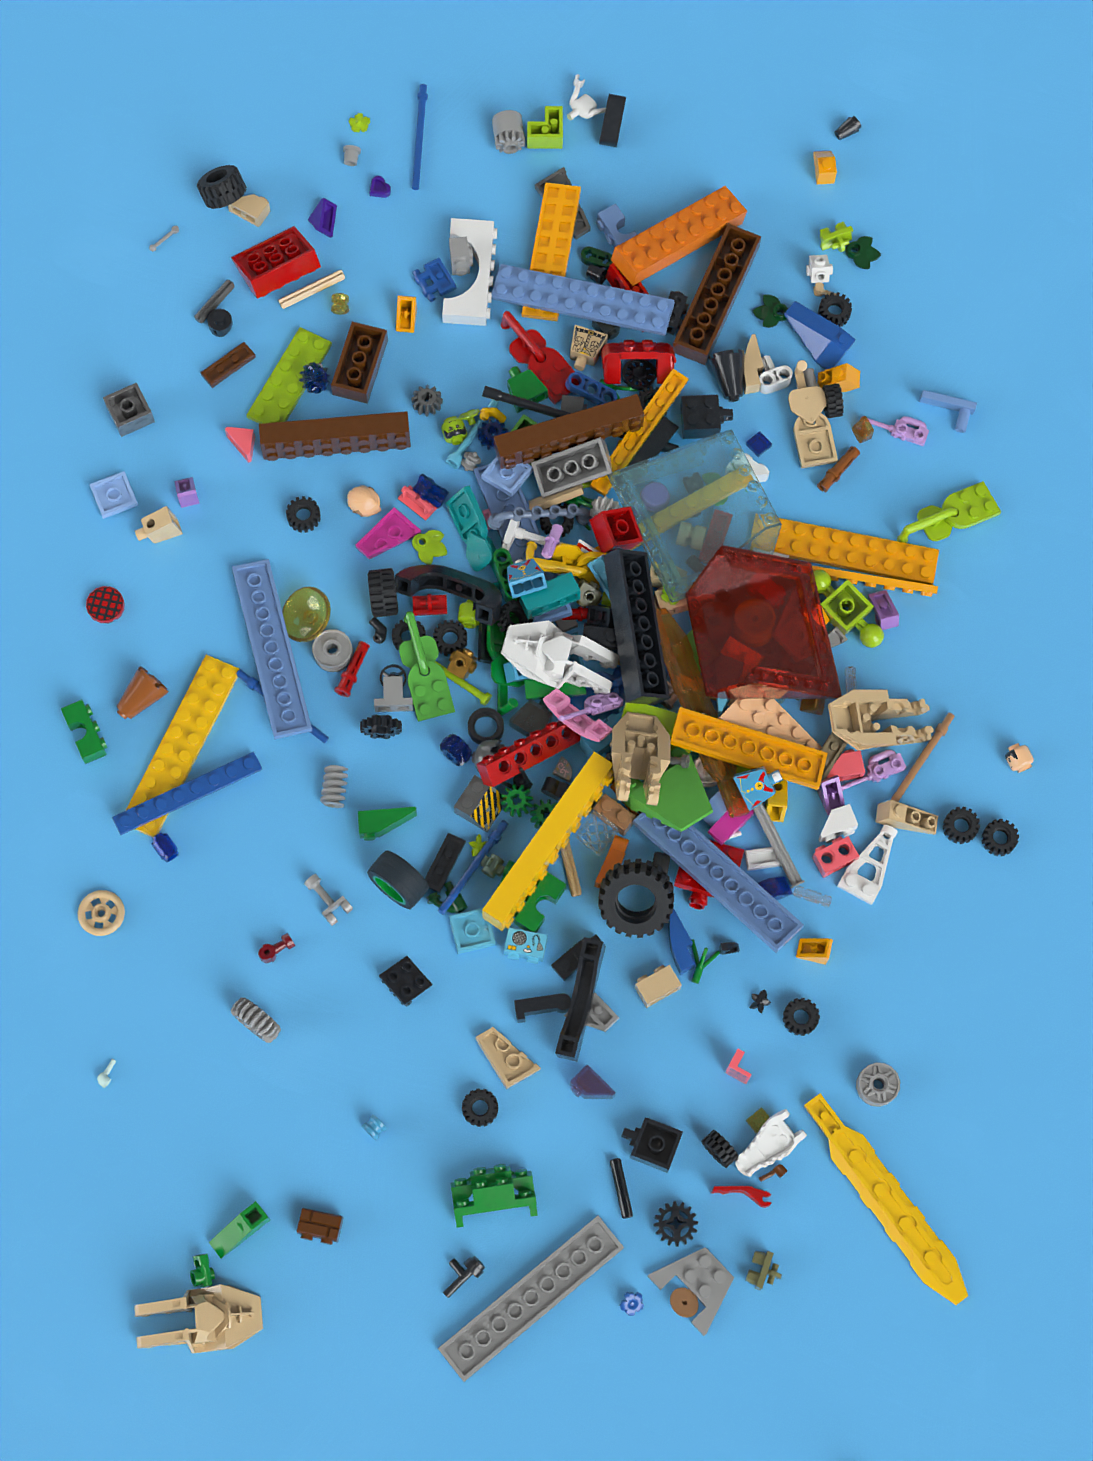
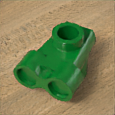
M208 1254L192 1256L194 1266H196V1269L190 1271L193 1286L206 1287L213 1285L212 1280L215 1279L213 1268H209Z

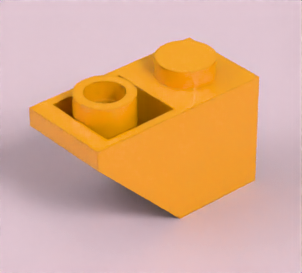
M845 363L818 372L817 383L820 388H823V385L840 384L841 392H848L860 388V371Z

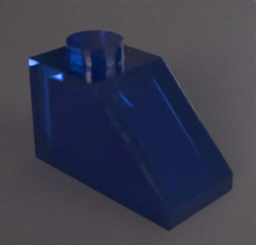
M785 876L768 878L758 882L776 900L793 894Z

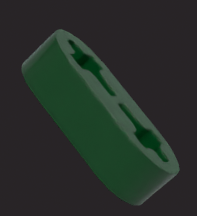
M589 246L581 251V261L585 265L590 266L593 264L609 269L610 264L613 263L611 261L612 254ZM589 253L592 254V256L586 258V255H588ZM605 259H608V262L606 264H603V261H605Z

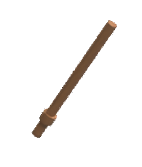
M948 713L942 723L937 725L932 739L928 742L891 800L899 802L940 738L947 733L948 726L955 717L952 713Z

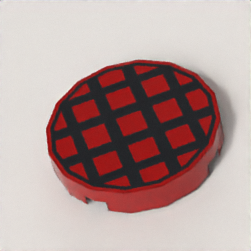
M106 586L91 592L86 602V608L91 618L99 623L107 624L121 617L125 606L121 593L115 588Z

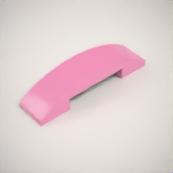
M557 688L543 698L544 703L558 719L561 715L564 716L580 711L570 704V698ZM586 714L564 720L563 722L574 732L596 742H600L612 733L610 726L600 719L594 721Z

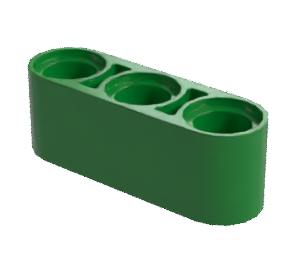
M499 548L494 552L493 566L503 598L506 603L512 600L517 601L519 597L512 598L508 594L510 591L508 579L502 576L507 574V567L513 564L511 555L507 549ZM504 557L506 561L500 562L497 558Z

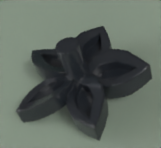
M762 990L759 995L752 994V999L755 1002L749 1008H758L760 1013L763 1012L764 1006H768L771 1003L767 999L766 990Z

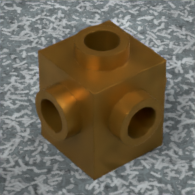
M466 648L454 651L449 658L450 664L447 671L461 679H466L470 673L472 674L475 671L478 658L473 656L474 653Z

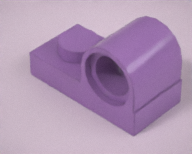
M887 590L868 594V600L874 606L876 624L882 630L898 627L899 613Z

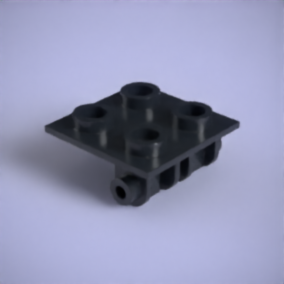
M408 956L379 975L382 979L381 982L385 983L389 991L394 993L393 996H397L401 1001V1005L406 1007L412 1003L411 1000L433 985Z

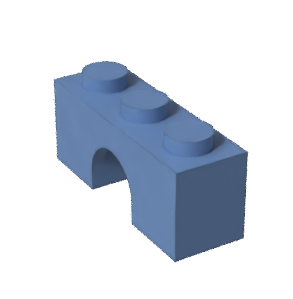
M616 204L597 214V227L600 231L603 230L607 242L610 245L612 244L614 248L637 235L635 231L629 234H622L618 231L625 226V216Z

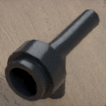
M476 1256L469 1257L464 1262V1265L467 1267L464 1270L455 1258L452 1259L449 1265L459 1277L443 1294L449 1298L472 1275L479 1278L484 1273L485 1266Z

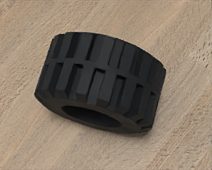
M225 165L212 169L203 175L197 183V188L205 205L211 209L222 208L236 202L247 190L238 168L234 165Z
M393 569L369 570L367 576L372 615L374 618L397 615L398 602Z

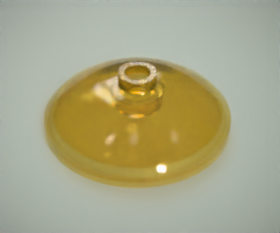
M303 587L295 591L287 599L282 613L289 638L297 642H309L317 638L324 631L330 618L331 608L330 602L323 591L315 587Z

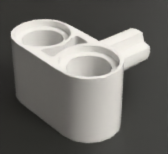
M763 356L762 362L765 372L759 378L761 383L759 391L763 394H770L788 387L791 383L792 369L786 365L775 368L771 357Z

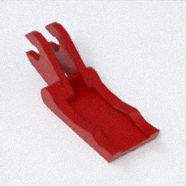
M714 1186L711 1194L720 1193L722 1195L743 1193L762 1208L769 1207L771 1202H764L762 1200L763 1197L771 1196L769 1192L753 1188L752 1186Z

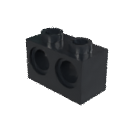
M588 605L587 624L614 628L611 606Z

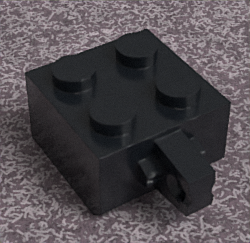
M718 395L681 396L680 411L683 439L716 438L720 436L721 424L724 421L733 420V409L719 407Z
M645 1118L641 1129L636 1127L635 1131L624 1128L621 1137L630 1140L629 1145L634 1147L630 1159L668 1173L683 1131L650 1118Z

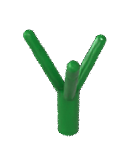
M603 379L599 381L615 391H638L637 389H632V387L605 384Z
M692 939V950L696 968L691 982L699 984L703 969L720 954V951H716L705 961L708 948H704L699 962L695 941Z

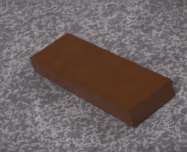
M243 342L200 373L211 388H213L256 356L248 345Z

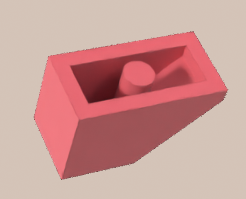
M854 749L844 751L833 765L826 779L836 775L839 776L840 782L862 778L865 774L861 751H855Z

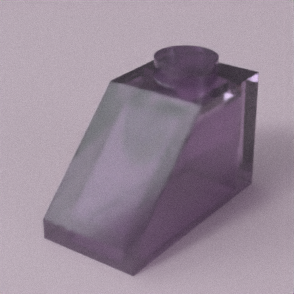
M588 1065L570 1081V1090L577 1097L581 1096L583 1099H613L616 1094Z

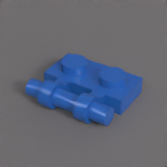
M440 258L423 265L425 270L423 273H420L419 269L413 271L415 282L421 286L423 295L430 302L436 299L433 293L437 291L440 296H443L457 289L455 282ZM430 279L433 283L430 286H428V284L426 283V280Z

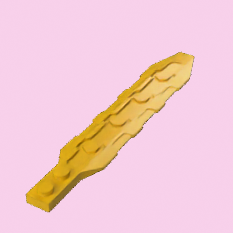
M821 1093L807 1102L804 1108L828 1138L831 1160L840 1172L849 1179L860 1194L859 1197L863 1203L872 1210L884 1226V1231L910 1261V1266L922 1282L954 1305L968 1297L956 1258L927 1224L924 1215L918 1207L912 1204L900 1188V1183L894 1175L888 1172L864 1135L844 1126Z

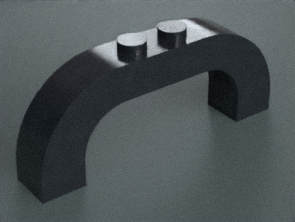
M430 564L411 566L395 575L396 592L411 597L423 589H439L476 602V621L492 626L500 618L502 594L489 581L446 566Z

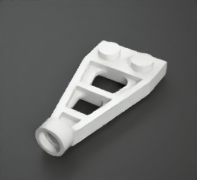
M884 825L880 834L859 855V859L854 860L846 869L837 887L872 905L882 887L892 842L898 831L889 825ZM876 846L884 850L880 862L869 857V854ZM864 863H869L876 868L875 877L872 881L858 875V869Z

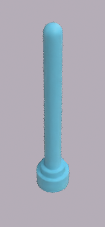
M491 400L487 407H496L499 401ZM479 417L458 450L450 454L446 459V463L455 469L459 468L463 459L462 455L486 420L483 421Z

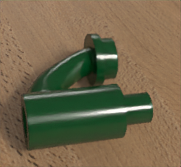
M451 881L444 884L447 890L445 892L446 896L454 888ZM437 892L427 896V903L434 904L438 908L443 902L440 901L441 896ZM459 893L446 912H455L457 914L468 908L461 893Z

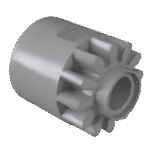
M513 110L501 111L495 114L492 118L496 149H499V152L504 151L506 154H513L518 150H522L521 147L525 146V136L521 114Z

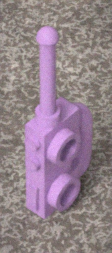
M865 416L860 418L862 422L864 421L889 430L894 438H900L902 441H908L923 447L929 433L924 422L907 416L900 418V420L897 419L895 425L891 426L866 418ZM906 424L918 427L919 429L908 427Z
M599 693L590 696L585 700L583 710L564 716L561 715L559 721L564 722V720L583 714H592L594 716L622 707L623 699L617 693Z
M885 750L870 757L869 765L866 768L868 771L866 776L844 784L841 788L843 791L867 780H872L873 783L880 782L881 779L889 778L888 776L906 770L907 767L900 753L896 754L893 750ZM889 758L888 762L881 765L878 764V761Z

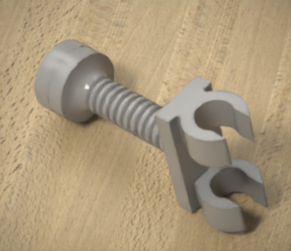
M314 874L304 884L309 890L314 889L328 905V908L322 912V915L333 926L338 922L332 914L335 909L341 906L348 914L353 910V907L344 896L334 902L323 887H321V879L317 874Z

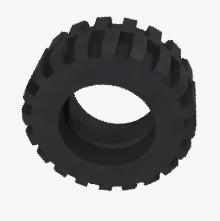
M636 858L635 862H631L628 859L624 860L623 865L620 863L615 864L613 870L609 869L605 878L602 879L599 890L598 906L601 910L602 919H607L606 924L609 928L614 926L616 933H626L625 937L631 938L632 935H637V938H643V934L646 933L648 936L653 935L655 929L660 931L664 923H668L674 907V887L672 882L669 881L670 877L667 873H662V868L659 865L654 867L653 862L649 860L643 863L641 859ZM641 885L648 888L654 894L655 902L644 911H630L620 904L618 893L627 886Z

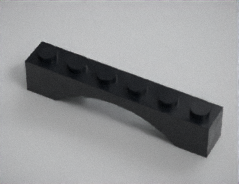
M585 937L583 939L574 990L555 1052L558 1058L578 1062L606 948L603 941Z

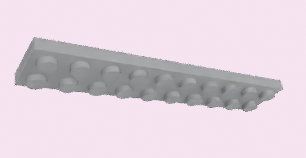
M599 1216L595 1217L441 1345L438 1350L462 1381L465 1382L623 1250V1245Z

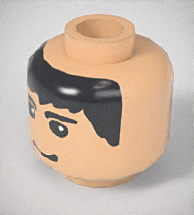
M1017 743L1008 748L1009 752L1006 753L1005 759L1012 771L1020 773L1032 767L1031 764L1034 758L1028 746H1020Z

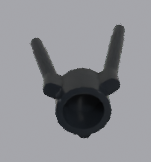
M520 767V773L514 776L513 784H516L517 790L521 785H524V791L530 790L533 784L523 768ZM506 781L501 783L513 790L512 784Z

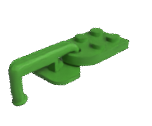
M408 611L404 616V621L408 624L411 640L404 641L400 645L399 653L403 665L411 669L408 674V686L419 722L453 713L455 709L445 672L440 665L435 663L439 655L436 641L431 636L420 637L414 613Z

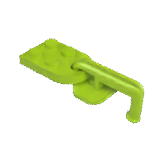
M984 481L950 494L943 502L941 508L930 505L919 510L917 513L918 521L906 525L897 537V541L907 543L909 534L921 529L924 530L930 540L940 541L949 537L952 527L957 529L969 528L1000 515L1001 510Z

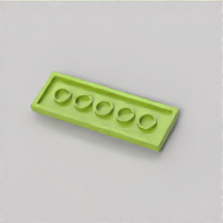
M299 327L248 411L247 418L259 424L286 422L332 347V342Z

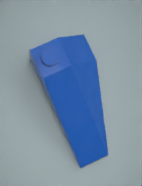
M797 301L784 313L793 330L803 340L802 343L805 348L807 347L811 352L813 360L825 370L835 367L856 340L841 327Z

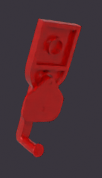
M505 311L501 327L505 330L511 327L518 336L509 346L510 354L518 363L528 364V369L548 389V398L554 405L562 400V395L572 393L566 388L565 382L570 374L575 371L557 350L546 347V340L537 330L530 329L525 331L509 311ZM571 379L573 385H579L577 379Z

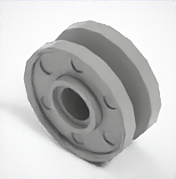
M334 629L321 632L315 638L312 652L317 665L321 669L328 672H339L349 665L353 656V647L349 637L344 632ZM332 648L338 649L337 652L333 654L328 653L329 650Z
M876 1062L868 1065L859 1073L856 1080V1090L864 1103L870 1106L881 1107L889 1104L897 1097L900 1090V1079L898 1073L891 1066ZM874 1080L882 1082L883 1088L881 1090L874 1087Z

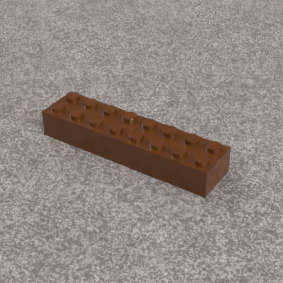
M731 224L727 225L673 342L675 354L703 365L707 364L760 247L761 236Z
M638 394L494 436V449L501 469H512L517 464H528L533 462L534 459L545 458L553 453L562 452L600 437L605 440V438L610 436L619 437L627 431H638L643 427L644 412Z
M408 411L259 424L260 446L263 458L269 461H275L279 458L295 459L296 457L303 456L311 458L315 455L331 456L338 453L344 455L351 454L352 452L368 453L373 450H404L411 447Z

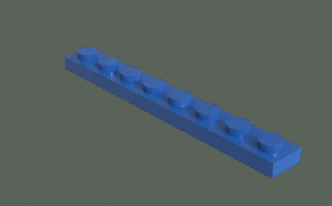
M253 751L113 816L112 819L121 836L262 770V767Z

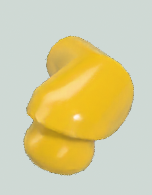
M485 407L480 410L479 417L483 421H487L489 417H494L499 423H503L507 418L496 407Z

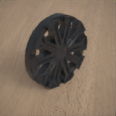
M632 359L624 365L622 378L624 383L628 387H632V389L643 390L645 387L648 389L655 382L656 369L647 360Z

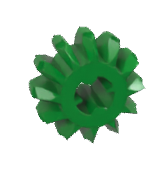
M513 784L512 791L508 787L506 788L508 795H501L503 799H506L501 802V805L506 806L504 812L510 811L511 817H514L516 812L518 817H522L521 811L528 814L529 812L526 807L533 808V804L529 803V801L534 800L533 796H528L531 792L529 789L524 791V785H521L517 790L516 784ZM519 797L521 803L517 802L518 805H515L513 799Z
M541 799L540 806L535 803L533 804L535 810H530V815L533 816L530 818V822L535 823L534 828L537 829L542 826L547 819L543 818L544 813H549L550 815L557 802L551 805V800L548 799L547 804H544V801Z

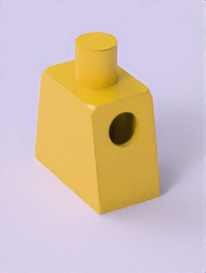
M786 780L774 784L776 793L765 800V808L773 822L784 821L788 800V782Z

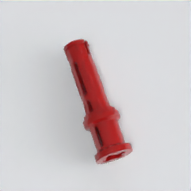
M363 641L358 642L347 670L341 674V681L338 687L334 689L338 695L350 697V690L353 684L357 682L356 675L370 647L369 644Z

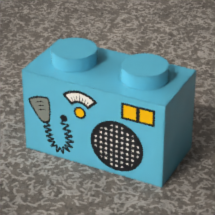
M508 928L504 955H508L507 958L513 960L524 958L527 959V962L538 964L539 961L543 962L547 935Z

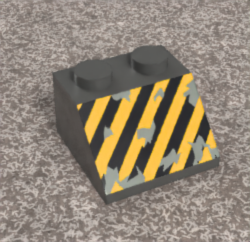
M474 775L455 804L454 813L488 832L504 807L501 805V802L506 799L501 797L502 794L498 790L484 785L482 779Z

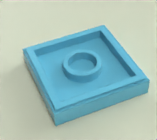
M483 908L449 915L458 954L496 946L492 925L483 919Z

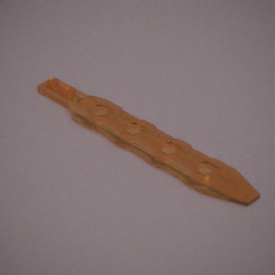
M666 608L656 609L664 663L671 678L670 683L674 693L678 696L682 708L719 718L708 695L705 680L700 674L693 657L694 652L687 635ZM698 753L704 769L718 785L730 818L745 816L750 813L733 778L736 774L737 765Z

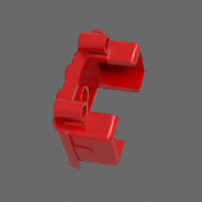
M624 340V342L608 343L601 350L605 384H621V359H656L657 384H663L674 369V363H676L673 347L668 343H656L653 340H642V342Z

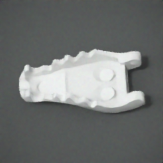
M787 1109L774 1114L764 1122L752 1142L735 1160L737 1169L743 1175L751 1177L761 1167H767L774 1164L776 1160H782L807 1136L803 1130L793 1133L785 1123L784 1119L790 1115Z

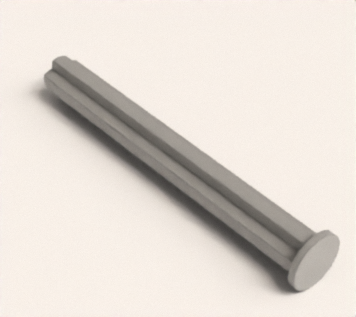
M761 803L753 810L792 885L790 888H793L805 881H802L766 808Z

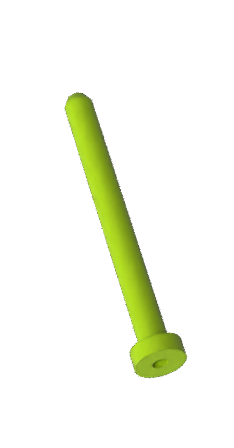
M435 661V663L442 667L448 679L480 699L482 705L486 706L492 697L490 693H483L464 679L447 671L446 667Z

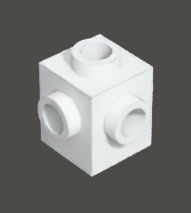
M809 256V265H806V275L810 276L811 283L829 282V277L833 274V266L829 264L828 256Z

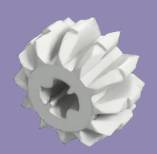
M598 496L591 504L593 508L590 509V516L594 517L601 511L622 507L619 505V502L613 501V498L609 499L607 496L604 498Z

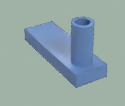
M923 390L919 401L959 411L955 431L960 433L966 432L970 414L973 415L977 405L976 402Z

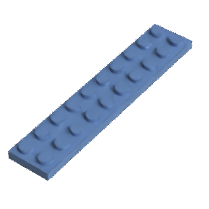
M500 264L491 296L492 300L663 336L666 334L675 304L673 299Z
M490 464L473 469L491 515L493 513L499 514L514 511L516 507H522L525 511L530 510L521 487L513 497H510L481 479V475ZM522 518L520 520V528L540 535L534 520L531 518ZM511 519L504 520L501 528L497 530L502 543ZM514 538L509 550L513 564L518 559L526 560L528 540ZM536 543L537 549L534 551V558L545 559L541 555L544 545ZM543 571L545 580L557 577L556 573ZM567 604L536 616L533 619L534 622L548 620L553 622L571 616L572 610L570 605Z
M269 559L233 566L234 580L274 740L311 732L312 727Z
M643 812L633 820V825L664 853L669 855L675 863L775 953L803 928V923L693 825L681 832L662 824L659 819L646 817V814Z

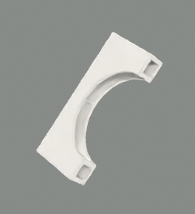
M451 218L450 238L467 236L468 247L472 246L473 256L478 263L479 272L474 284L465 293L453 298H444L443 323L486 326V321L490 319L491 308H488V303L492 302V292H489V287H493V276H490L491 271H494L495 260H492V255H496V244H493V239H497V228H494V221Z

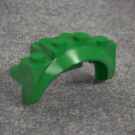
M498 1164L494 1168L489 1169L478 1167L470 1172L468 1179L459 1178L451 1183L457 1228L464 1227L463 1216L511 1208L529 1206L530 1216H538L532 1172L527 1171V1169H519L513 1172L510 1166H506V1164ZM514 1188L519 1191L518 1194H514ZM473 1194L474 1201H469L468 1198Z

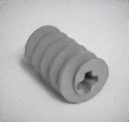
M330 765L324 768L326 774L323 776L325 781L322 783L324 789L321 790L323 796L320 798V801L325 806L332 808L344 807V804L339 801L345 800V797L340 795V793L346 792V789L341 788V786L347 785V782L342 780L343 778H348V775L343 773V771L348 770L346 767Z

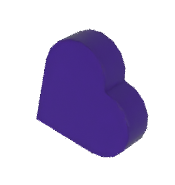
M375 176L371 181L369 194L372 197L386 198L391 194V187L388 183H385L383 177Z

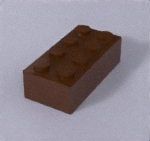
M352 321L331 383L332 395L368 404L388 342L387 330Z

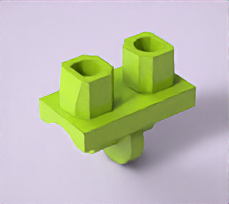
M840 222L835 225V231L832 233L827 227L821 229L820 247L822 251L832 248V250L837 248L839 252L845 251V245H848L849 241L852 240V226L847 227L844 222Z

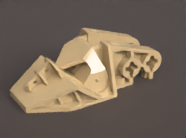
M852 690L828 704L832 732L858 751L874 747L922 743L932 739L931 733L934 732L932 726H925L922 729L915 730L913 726L897 728V726L891 725L882 732L875 733L880 729V724L877 722L872 723L874 720L924 714L930 710L928 704H925L924 699L910 703L908 699H889L888 690Z
M627 712L612 728V740L609 745L612 746L611 755L617 800L628 801L631 779L629 778L644 780L643 788L646 804L657 806L661 786L659 780L670 764V735L656 716Z
M220 1284L201 1289L187 1290L182 1298L134 1306L135 1317H147L153 1314H172L183 1311L192 1312V1309L195 1308V1329L185 1328V1330L137 1337L138 1349L188 1344L192 1354L234 1349L263 1329L261 1297L229 1285Z

